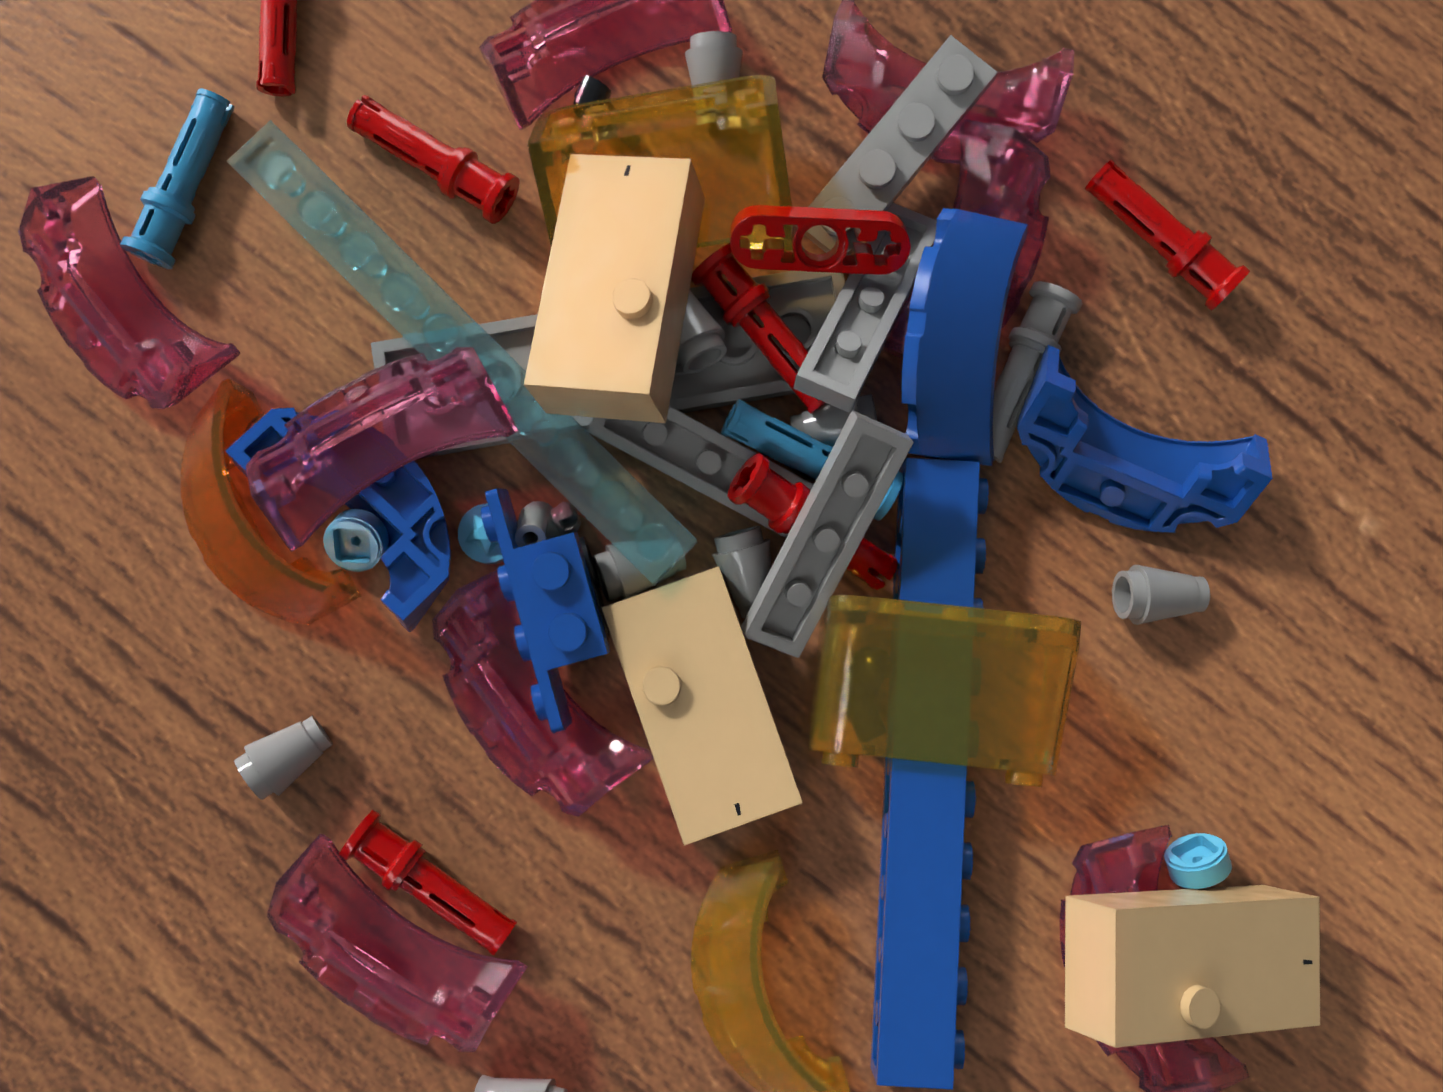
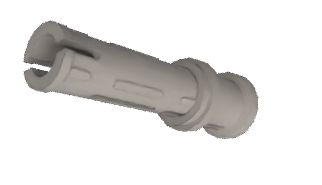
M1038 281L1032 284L1029 293L1033 299L1020 327H1014L1008 337L1010 340L1009 346L1012 350L994 386L993 461L1001 463L1045 348L1047 345L1053 346L1060 350V354L1062 350L1058 344L1071 314H1077L1083 304L1077 295L1052 283Z

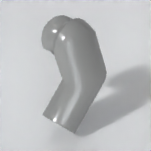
M533 501L527 504L521 510L515 534L517 546L522 547L577 532L581 525L578 512L568 502H562L554 508L543 501Z

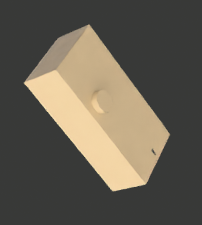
M570 154L524 380V386L546 414L666 423L705 196L691 159Z
M719 566L602 607L684 846L803 803Z
M1267 885L1066 896L1065 1028L1114 1048L1320 1026V906L1318 896Z

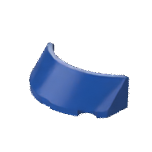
M943 208L937 217L933 247H924L916 274L904 342L902 403L908 405V423L905 434L914 442L908 454L941 460L980 462V465L992 466L994 456L993 399L1000 334L1011 281L1020 252L1027 238L1028 224Z
M1047 345L1019 415L1017 430L1022 445L1028 446L1031 454L1039 464L1040 476L1053 490L1077 508L1108 519L1110 523L1151 532L1175 533L1178 524L1209 521L1218 528L1237 523L1273 479L1267 439L1255 434L1254 436L1233 440L1186 441L1170 439L1133 428L1100 409L1076 385V380L1072 379L1065 369L1059 356V349Z
M294 407L271 409L225 452L247 478L274 477L295 481L332 496L350 509L366 510L377 516L385 525L389 536L388 548L381 556V560L389 571L390 587L380 600L398 618L400 624L408 632L413 631L450 577L451 554L448 529L439 499L428 478L413 459H409L396 447L392 439L354 418L334 413V416L318 413L296 412Z

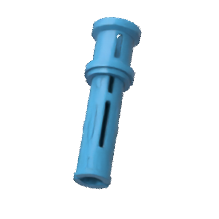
M200 88L197 90L189 115L180 130L164 171L155 187H149L147 191H143L140 201L144 204L143 210L131 236H123L120 243L121 248L151 264L166 269L173 268L176 262L172 256L173 250L185 224H192L196 216L194 214L195 208L191 205L196 195L195 193L216 150L224 127L234 111L235 106L230 104V101L207 89Z
M740 399L736 401V404L730 410L721 431L722 435L742 442L814 480L819 476L833 448L759 411ZM898 471L873 519L881 520L894 504L902 485L903 473Z

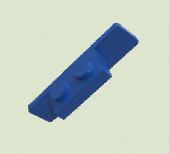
M496 488L485 492L488 506L481 507L483 526L491 543L498 541L505 565L499 566L497 569L498 579L506 601H515L521 621V625L514 627L519 654L524 662L531 660L538 682V684L531 686V696L535 712L540 721L548 719L552 733L566 730L572 723V717L558 667L608 654L610 652L609 644L578 533L572 532L518 547L515 541L518 523L507 489Z

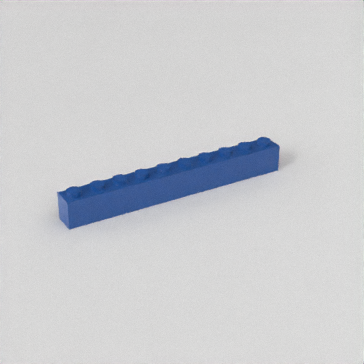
M906 458L899 469V472L903 473V481L897 496L894 557L897 559L898 565L893 577L890 641L892 673L888 683L870 1064L876 1084L879 1086L953 1090L954 1069H963L965 1061L963 1030H956L957 1005L965 1006L968 993L966 968L958 967L959 942L967 943L970 936L969 906L961 904L962 880H970L973 870V849L970 842H964L965 818H973L976 803L974 781H966L967 756H975L978 747L977 720L969 719L970 695H978L981 682L980 660L972 658V635L980 634L983 625V601L981 598H974L975 574H983L986 561L985 539L977 538L978 514L986 513L989 495L987 478H979L980 462Z

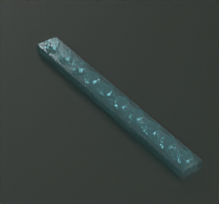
M271 120L227 160L231 167L654 586L698 543L697 539L572 416L546 414L524 386L526 371Z

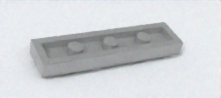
M950 35L809 207L887 211L992 85L998 72ZM824 225L814 226L804 234L826 253L834 247L837 241L836 232ZM849 227L846 228L849 242L846 255H851L854 251L853 242H862L856 241L854 228Z
M895 203L891 205L887 212L898 216L906 227L911 244L907 261L901 268L890 274H849L796 375L793 387L795 390L851 413L914 287L924 247H933L937 220ZM886 230L878 231L875 241L866 242L871 244L873 254L875 255L884 254L886 245L896 244L891 241Z
M670 406L666 423L594 417L586 430L588 433L772 530L768 525L766 517L745 503L741 505L734 504L727 497L730 484L736 473L750 457L757 453ZM769 460V468L792 484L802 482L811 491L814 484ZM778 533L785 538L788 536V534Z
M851 411L741 625L745 638L794 657H800L914 443L907 434L856 411Z

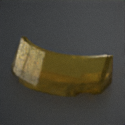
M775 850L720 867L710 883L701 904L694 927L691 949L693 989L702 1010L704 1026L713 1043L738 1075L760 1092H851L840 1056L828 1057V1060L817 1056L810 1050L803 1035L786 1039L775 1019L767 997L761 961L763 924L769 921L768 905L777 889L788 884L779 851Z

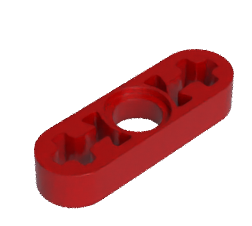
M752 205L738 212L730 226V246L734 257L739 263L752 269L885 275L895 272L904 265L909 257L911 248L904 223L898 216L887 211ZM760 224L765 226L767 236L786 238L784 225H793L791 230L793 252H784L783 239H764L762 249H752L750 240L741 236L751 235L753 225ZM817 225L828 226L837 234L836 244L830 251L824 254H812L802 245V238L806 231ZM846 228H854L856 241L866 242L875 241L878 231L886 230L891 241L896 244L886 245L884 254L875 255L873 254L871 244L853 242L854 255H846L849 246Z

